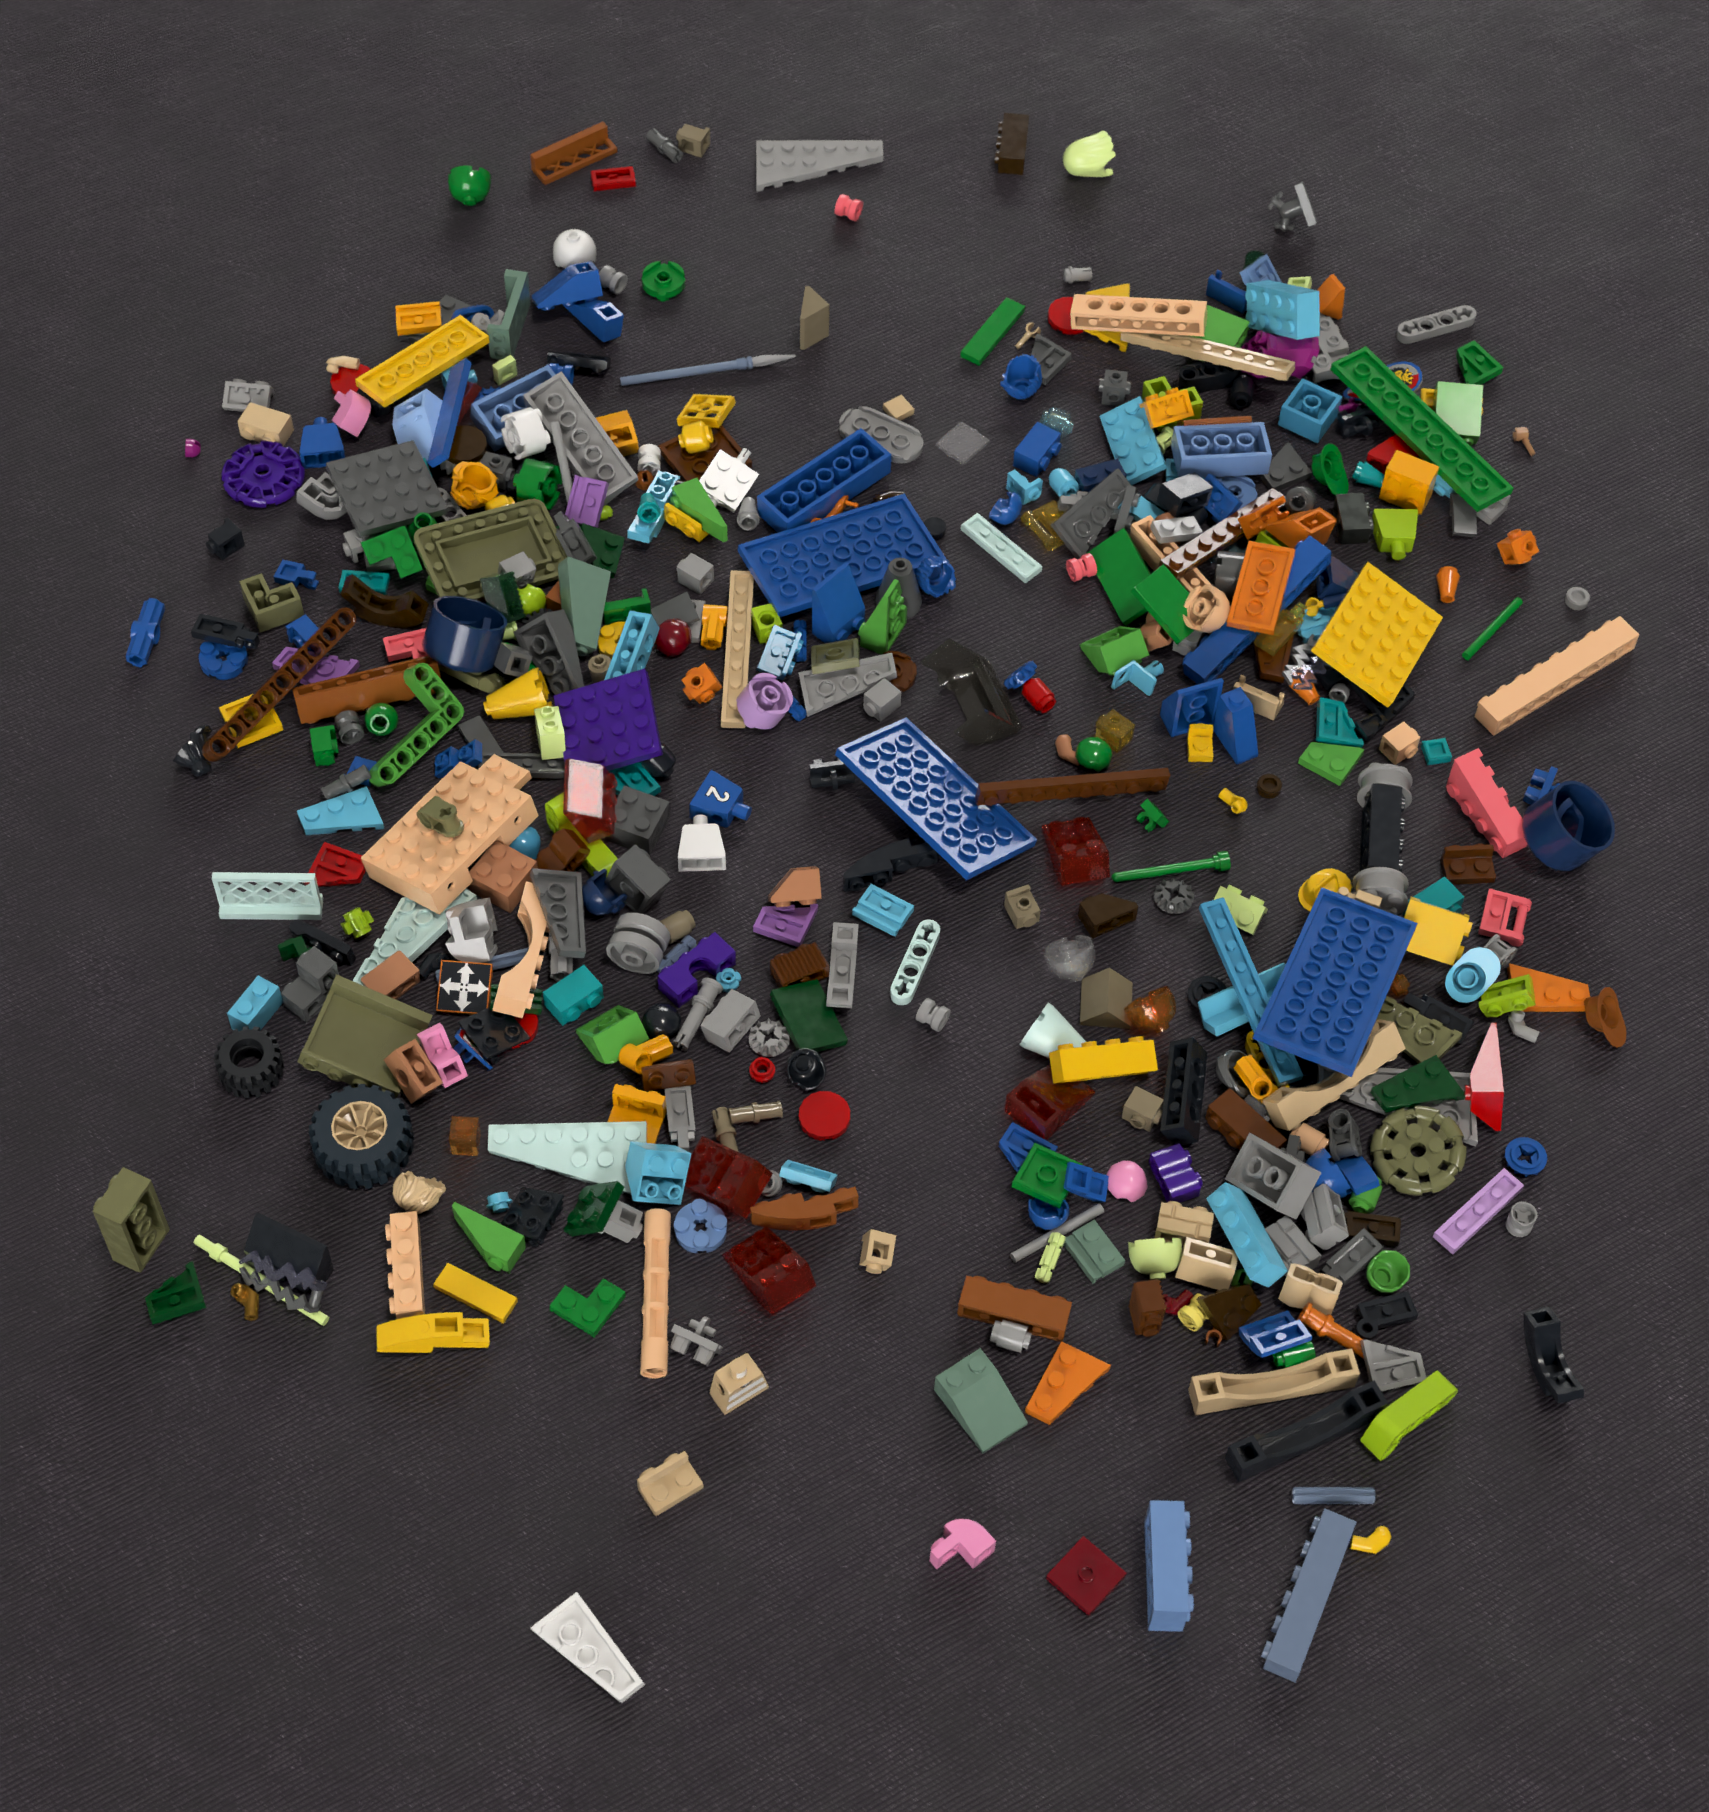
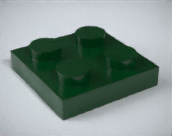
M618 1181L585 1186L579 1194V1200L574 1210L571 1211L567 1218L568 1222L563 1231L570 1236L603 1232L624 1190V1186Z

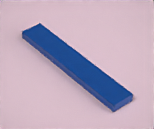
M466 358L450 369L427 464L433 468L447 460L450 455L471 368V362Z

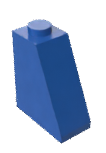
M1241 687L1219 695L1213 731L1237 765L1258 757L1252 702Z

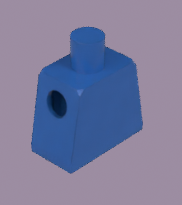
M317 417L314 419V425L303 427L300 457L302 466L305 469L326 467L327 462L345 458L344 447L337 425L335 423H327V419L324 417Z

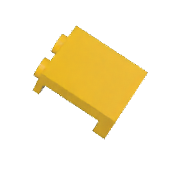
M1411 896L1404 918L1418 924L1406 951L1453 966L1455 960H1459L1462 957L1465 947L1460 944L1463 936H1469L1473 924L1469 922V915H1462L1420 901L1421 899Z

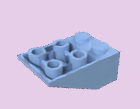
M428 389L421 391L394 407L392 422L397 444L414 440L422 458H425L426 462L428 461L442 405V400Z

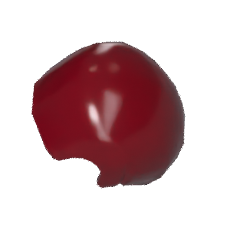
M675 618L667 619L659 625L660 629L655 645L664 655L678 656L691 644V629L686 622Z

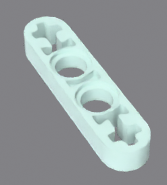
M928 919L920 922L894 978L890 997L897 1005H907L913 999L938 943L940 926L934 920ZM928 929L932 930L933 932L929 934L927 941H925V932H927ZM923 948L927 953L920 957L916 956L913 950ZM907 968H914L918 973L910 977L905 975L904 971ZM903 983L907 984L906 993H903L902 996L898 995V992L903 988Z

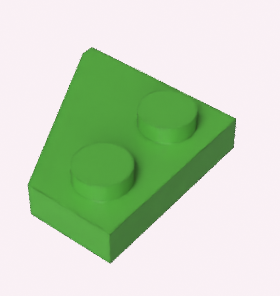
M1311 742L1299 758L1298 764L1341 786L1363 756L1364 749Z

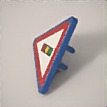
M460 1028L454 1036L459 1043L453 1049L458 1054L467 1049V1052L461 1056L465 1063L476 1057L484 1066L491 1070L493 1068Z

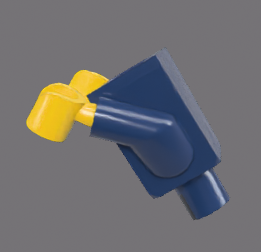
M1331 555V563L1316 577L1318 598L1322 600L1319 601L1313 597L1309 598L1305 605L1307 615L1316 616L1319 608L1322 607L1324 609L1338 607L1358 576V573Z

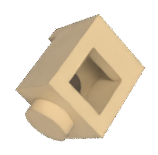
M873 1229L865 1233L862 1237L863 1245L859 1265L866 1266V1271L873 1274H881L882 1271L890 1268L896 1235ZM872 1252H875L877 1257L872 1256Z

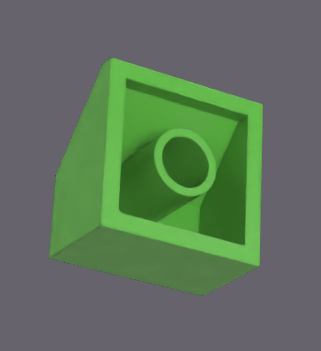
M1118 626L1079 644L1081 650L1097 671L1108 673V675H1115L1117 670L1133 660L1139 664L1142 662V658L1149 656L1141 629Z
M620 1005L575 1029L577 1035L595 1059L604 1064H613L619 1061L620 1050L626 1044L631 1043L637 1046L649 1039L637 1012Z

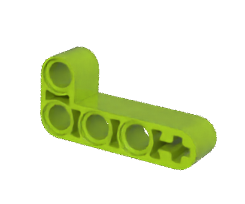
M564 791L545 803L546 820L552 832L556 833L563 828L573 830L590 849L588 857L582 863L583 867L592 877L594 876L593 872H600L603 869L607 870L608 876L614 862L618 858L579 816L578 806L574 797L568 791Z
M1435 1371L1381 1411L1371 1422L1360 1442L1380 1461L1384 1460L1393 1452L1404 1436L1448 1404L1457 1394L1458 1389L1439 1371Z

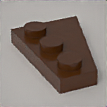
M1278 619L1274 635L1261 633L1253 641L1261 679L1284 683L1285 678L1282 675V671L1285 670L1284 666L1288 665L1296 622Z

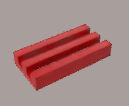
M633 166L591 171L594 191L636 187Z

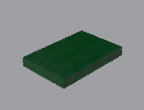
M818 979L771 990L770 997L797 1050L808 1048L820 1052L847 1044L848 1039L832 1007H826L827 997Z

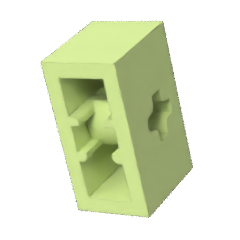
M544 706L534 709L536 734L542 760L564 758L563 752L566 751L565 734L559 707Z

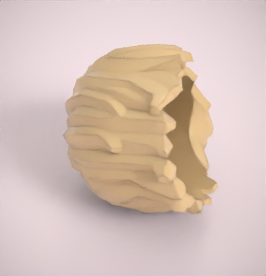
M409 1171L401 1173L393 1184V1196L398 1205L409 1212L417 1211V1214L433 1208L438 1203L440 1196L446 1191L442 1181L437 1182L435 1177L432 1179L416 1177L413 1172Z

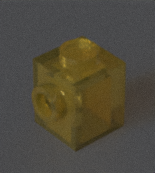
M1112 709L1106 715L1103 714L1098 718L1095 737L1106 741L1116 753L1133 739L1135 724L1116 710Z

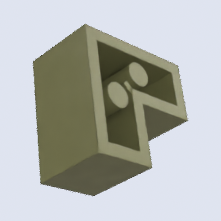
M262 573L239 581L243 599L260 633L297 620L304 615L301 598L293 582L270 590Z

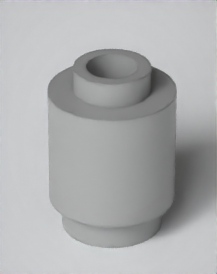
M996 1320L990 1342L996 1343L998 1347L1021 1353L1023 1348L1028 1349L1032 1333L1027 1332L1028 1326L1007 1320H1002V1322Z

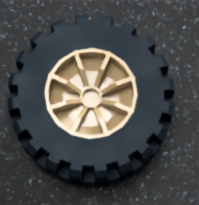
M358 1084L356 1088H351L350 1085L343 1087L344 1091L340 1093L337 1091L331 1093L328 1101L324 1099L318 1105L319 1111L313 1113L311 1118L312 1124L309 1125L310 1143L319 1169L323 1170V1174L328 1179L334 1178L336 1184L344 1186L347 1183L349 1188L358 1189L359 1186L363 1185L365 1189L373 1188L375 1183L379 1182L380 1185L387 1183V1178L390 1176L395 1178L401 1173L400 1166L404 1168L408 1164L409 1156L413 1153L414 1148L411 1120L402 1100L395 1098V1094L390 1090L383 1092L382 1087L372 1085V1088H369L367 1084Z

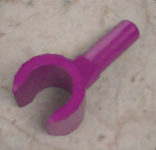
M1351 397L1347 404L1340 405L1338 409L1339 411L1346 410L1350 414L1355 412V409L1361 403L1355 404V399Z

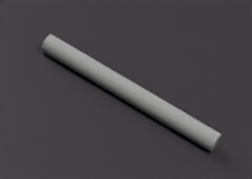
M559 421L550 422L568 505L573 484Z
M1098 1203L1063 1223L1060 1227L1045 1233L1010 1253L1011 1259L1016 1263L1048 1245L1052 1232L1065 1235L1104 1213L1103 1206Z

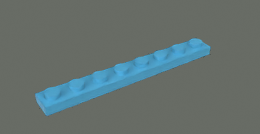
M1224 897L1202 903L1199 906L1200 913L1253 1032H1255L1269 1002V997ZM1258 1041L1277 1087L1302 1079L1303 1073L1295 1055Z

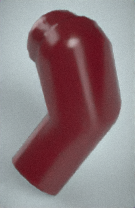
M1187 1289L1177 1298L1169 1297L1168 1294H1162L1167 1306L1165 1313L1178 1315V1311L1183 1306H1188L1194 1295Z

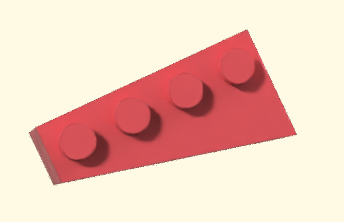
M1477 748L1454 759L1446 789L1448 794L1461 806L1463 813L1474 822L1478 832L1486 837L1490 845H1493L1494 851H1497L1503 859L1527 847L1522 829L1523 819L1515 806H1509L1508 794L1503 787H1497L1492 778L1495 773L1490 766H1484L1480 759L1483 754Z

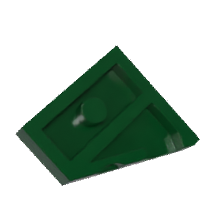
M582 523L581 530L597 557L590 564L611 571L610 578H614L625 537Z

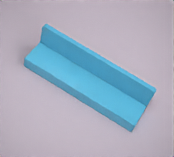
M1281 963L1258 974L1269 1000L1284 970L1285 963ZM1233 986L1198 1002L1204 1029L1216 1037L1249 1022Z

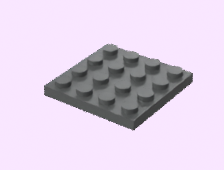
M414 440L326 463V470L359 537L409 525L414 522L415 516L422 512L428 513L432 518L448 514V507Z

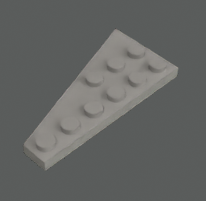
M756 140L757 192L763 191L764 187L774 185L775 188L780 187L783 182L787 181L800 182L825 176L827 172L833 170L842 172L846 171V167L854 165L863 167L883 162V140Z
M1318 1064L1317 1083L1328 1078L1335 1071ZM1379 1067L1376 1073L1360 1080L1356 1087L1340 1094L1339 1099L1388 1116L1392 1112L1385 1113L1370 1093L1371 1089L1407 1069ZM1449 1072L1464 1091V1086L1469 1085L1470 1073ZM1455 1099L1442 1101L1441 1104L1432 1105V1103L1416 1105L1432 1107L1440 1110V1114L1443 1116H1450L1464 1135L1462 1141L1476 1147L1478 1143L1477 1117L1470 1111L1469 1100L1455 1101ZM1417 1119L1407 1120V1123L1417 1124ZM1434 1123L1431 1128L1438 1132L1441 1126Z

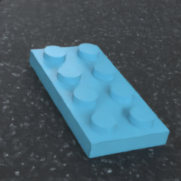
M1140 396L1100 415L1114 459H1118L1127 475L1126 479L1131 485L1167 469L1154 429H1150L1145 409L1139 407V404L1143 403Z

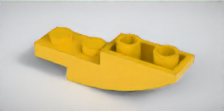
M463 1312L416 1315L389 1321L376 1327L377 1352L432 1353L433 1347L488 1348L490 1343L489 1319L463 1318Z

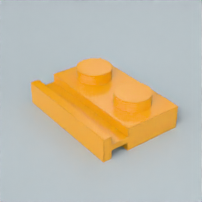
M440 301L395 306L398 336L431 333L442 326Z

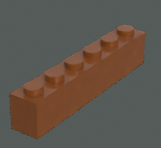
M424 656L294 687L292 691L301 724H312L320 719L335 718L339 713L347 710L362 712L376 703L390 704V702L398 700H411L416 695L404 681L403 675L405 670L418 663H426L441 679L438 663L429 656ZM416 670L415 675L418 680H421V674ZM431 689V695L435 694L436 692Z

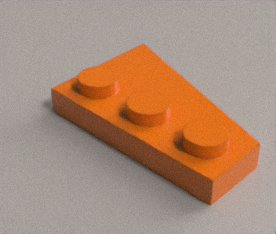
M1509 963L1507 967L1509 979L1529 974L1533 981L1536 1005L1527 1007L1522 1011L1585 1012L1584 1000L1590 997L1588 984Z
M1061 1341L1025 1408V1413L1050 1425L1073 1404L1075 1399L1091 1388L1099 1377L1104 1376L1110 1370L1111 1365Z

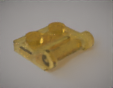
M1055 500L1032 512L1026 511L1022 514L1020 520L1036 533L1044 542L1043 546L1048 551H1052L1064 544L1051 527V524L1065 513V511H1059ZM1039 520L1053 536H1050L1037 521Z

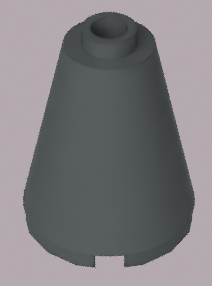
M895 558L889 563L876 593V607L893 580L896 579L901 586V597H904L905 600L903 605L907 607V619H910L919 612L922 596L911 562L905 558Z

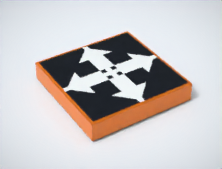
M441 960L436 1011L474 1015L489 1008L493 964Z

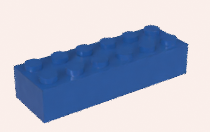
M860 428L758 495V515L777 533L808 524L814 518L822 519L831 512L840 498L848 495L849 501L891 473L892 454Z

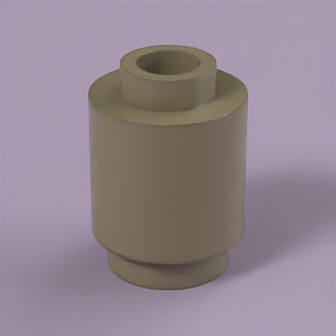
M599 654L589 660L588 667L593 684L604 681L611 663L609 656Z
M687 910L677 911L659 921L670 932L669 944L688 935L696 927L692 915Z

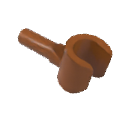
M1213 1327L1212 1330L1207 1332L1205 1343L1208 1344V1339L1211 1336H1215L1218 1338L1217 1347H1219L1222 1342V1334Z

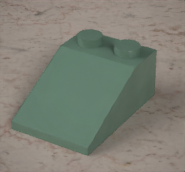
M981 1348L935 1377L934 1391L982 1454L1028 1424L998 1370Z

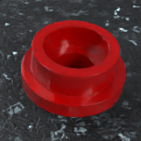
M759 1057L750 1065V1076L757 1082H768L775 1075V1065L768 1058ZM761 1069H764V1070H766L767 1072H765V1073H760V1072H758V1071L761 1070Z

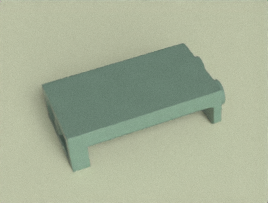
M510 269L505 271L507 309L501 325L488 324L487 326L491 358L501 360L509 355L514 356L531 304L528 272Z

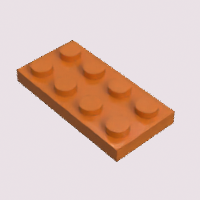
M1254 541L1248 542L1227 618V627L1274 635L1295 557V549Z

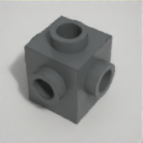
M1105 370V378H1100L1098 392H1103L1101 404L1113 406L1124 404L1125 395H1130L1131 381H1127L1128 372Z
M485 452L480 463L488 467L498 478L496 480L497 488L505 490L508 481L512 480L515 475L512 458Z

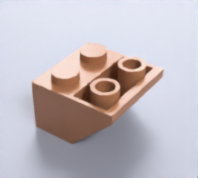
M816 866L790 868L769 893L768 900L774 903L776 907L791 906V901H799L801 905L816 904V899H822L819 868Z

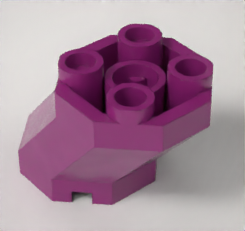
M1260 330L1248 343L1242 346V349L1294 361L1295 370L1290 376L1301 379L1312 369L1314 365L1311 362L1313 356L1317 357L1319 354V338L1311 337L1296 340ZM1242 370L1243 373L1256 378H1268L1267 376L1255 375Z

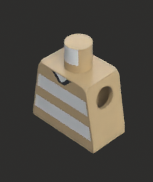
M746 1353L714 1373L710 1395L723 1414L726 1415L768 1389L769 1386L758 1366L750 1355Z

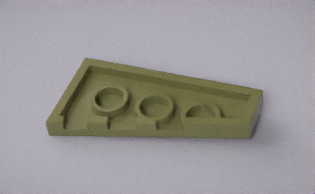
M1388 996L1377 1020L1382 1019L1395 1023L1406 1048L1403 1052L1417 1064L1434 1055L1441 1059L1463 1035V1033L1455 1029L1453 1031L1443 1026V1023L1435 1019L1431 1020L1420 1015L1419 1011L1411 1007L1408 1009L1398 1004L1396 1000Z

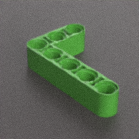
M418 663L407 668L403 677L406 685L430 713L370 769L369 772L372 778L369 780L374 786L382 787L394 783L456 725L464 715L462 704L426 663ZM416 670L421 674V680L417 679L415 675ZM431 689L436 692V699L432 697ZM447 707H448V708L451 710V712H452V717H451V718L447 715V712H446ZM431 723H433L436 728L435 733H433L430 729ZM414 738L419 742L418 749L414 745ZM397 754H400L402 756V764L398 762ZM381 769L386 773V780L382 779L380 775Z

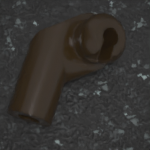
M886 490L875 494L873 500L875 503L905 494V492Z

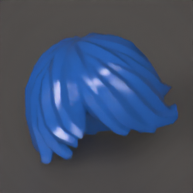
M1022 354L1019 357L1016 356L1009 361L1005 374H1002L1003 381L1000 382V386L1011 397L1016 399H1026L1034 396V393L1042 384L1041 364L1034 358V355Z
M930 556L921 561L919 568L916 569V580L919 588L926 594H931L934 598L943 595V593L948 594L949 589L953 590L956 587V578L954 575L955 570L949 563L950 561L939 556Z

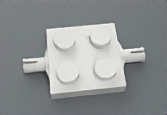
M746 448L742 449L737 458L731 457L720 449L699 480L715 507L717 505L722 506L734 513L759 474L745 464L751 455L749 450L746 453Z

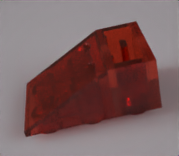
M1077 817L1063 822L1053 821L1042 825L1053 868L1062 886L1110 877L1109 851L1089 817Z
M1051 1064L1024 1079L1006 1096L1005 1112L1028 1131L1047 1140L1095 1094V1091L1083 1081L1053 1084Z
M702 1136L691 1154L685 1187L727 1211L747 1219L750 1214V1207L755 1205L773 1173L757 1160Z
M768 1227L755 1232L752 1236L722 1254L758 1303L771 1314L776 1313L816 1287L808 1262Z

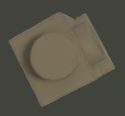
M685 124L678 130L676 135L678 149L702 158L710 146V128L706 127L703 130Z
M1029 884L1005 893L1004 907L1016 929L1030 927L1039 921L1041 910L1030 892Z

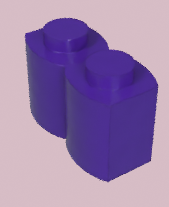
M1179 1143L1150 1153L1148 1161L1150 1168L1167 1202L1175 1201L1180 1203L1199 1196L1203 1183L1200 1174L1194 1172L1190 1166L1192 1159L1188 1150H1184Z

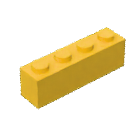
M1143 1036L1128 1038L1126 1043H1121L1120 1039L1105 1040V1045H1097V1041L1084 1042L1078 1048H1074L1073 1043L1057 1046L1058 1050L1049 1053L1053 1084L1139 1075L1158 1071L1154 1040L1144 1041Z

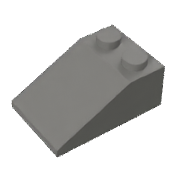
M1249 1133L1225 1180L1276 1211L1297 1219L1322 1172Z

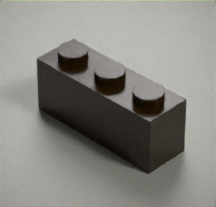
M1004 113L1003 121H999L998 134H1002V136H997L996 149H1000V151L995 152L994 164H998V173L1023 175L1029 115Z

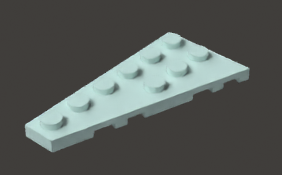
M465 889L440 915L407 897L401 898L384 927L385 932L380 939L377 938L373 945L374 950L372 954L364 960L353 982L362 985L361 978L397 951H401L413 962L448 929L445 911L458 904L477 900L476 895Z
M646 1121L489 1125L488 1151L491 1154L535 1165V1167L543 1170L555 1171L560 1175L593 1185L618 1181L624 1186L623 1194H631L625 1169L630 1141L647 1143Z

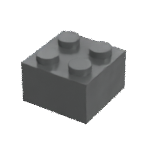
M624 786L603 823L605 840L629 849L636 844L650 856L670 820L669 801Z
M635 844L614 862L604 882L618 896L626 894L628 897L625 903L635 913L644 914L660 900L671 879L662 867H658L650 859L649 854L645 850L640 849Z

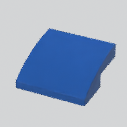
M1288 1310L1239 1327L1241 1339L1251 1351L1262 1358L1312 1340L1311 1334L1301 1320L1295 1321Z

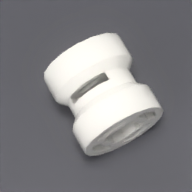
M653 444L642 445L638 450V471L648 470L655 476L660 471L659 460L661 459V450Z

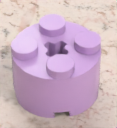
M770 673L757 674L737 697V708L747 727L771 729L789 711L793 702L792 692L784 681L780 683L776 680L777 676Z

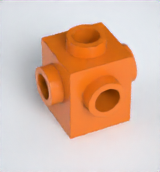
M1515 529L1507 534L1508 537L1496 543L1504 564L1527 563L1532 559L1531 556L1539 552L1536 538L1532 531Z
M705 663L698 668L690 669L685 674V677L681 679L686 686L683 688L686 696L690 700L695 699L699 704L710 701L714 698L715 693L723 688L712 670Z

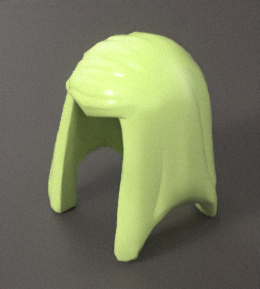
M1101 131L1070 144L1063 155L1065 169L1073 176L1106 177L1113 175L1112 169H1104L1105 165L1115 157V152L1112 151L1114 145L1110 135L1108 136L1106 131Z

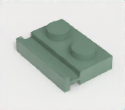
M1095 1220L1077 1229L1070 1236H1065V1248L1092 1284L1097 1279L1107 1276L1125 1264V1259Z

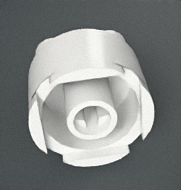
M528 407L503 415L501 418V422H505V428L501 429L504 443L510 453L514 452L517 455L514 457L516 460L545 451L546 444H549L551 441L549 433L544 430L542 414L538 408Z

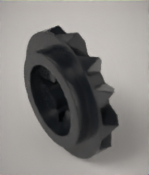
M1198 977L1189 985L1187 998L1191 1001V1006L1199 1009L1198 1002L1204 999L1202 998L1204 992L1215 994L1227 987L1221 980L1215 977Z

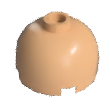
M1210 584L1198 585L1189 593L1185 601L1184 607L1187 608V617L1183 615V620L1186 626L1195 631L1203 633L1214 632L1220 629L1228 618L1230 611L1228 598L1224 592Z

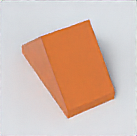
M1332 274L1317 290L1319 291V311L1321 314L1339 320L1342 318L1345 287Z

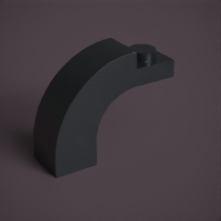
M1549 1306L1523 1312L1524 1335L1529 1359L1546 1396L1552 1395L1558 1404L1584 1398V1388L1569 1369L1563 1354L1561 1321Z

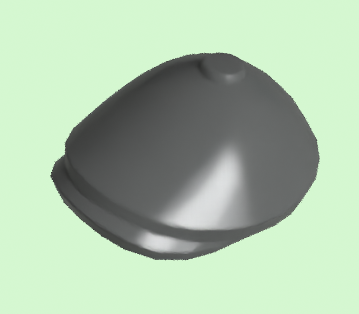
M1240 1050L1224 1052L1218 1057L1216 1062V1073L1219 1080L1241 1098L1252 1097L1250 1090L1233 1068L1240 1058L1247 1055Z

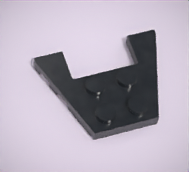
M1325 668L1316 670L1315 674L1326 691L1330 690L1337 683L1348 682L1372 714L1355 721V729L1365 742L1371 740L1415 696V693L1405 681L1395 700L1387 708L1337 670L1326 671Z

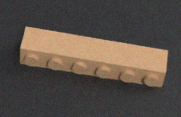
M1149 515L1131 524L1130 537L1141 557L1155 571L1158 569L1160 560L1179 549L1175 542L1158 544L1150 529L1152 521L1155 520ZM1197 568L1192 569L1177 579L1189 593L1198 585H1211Z

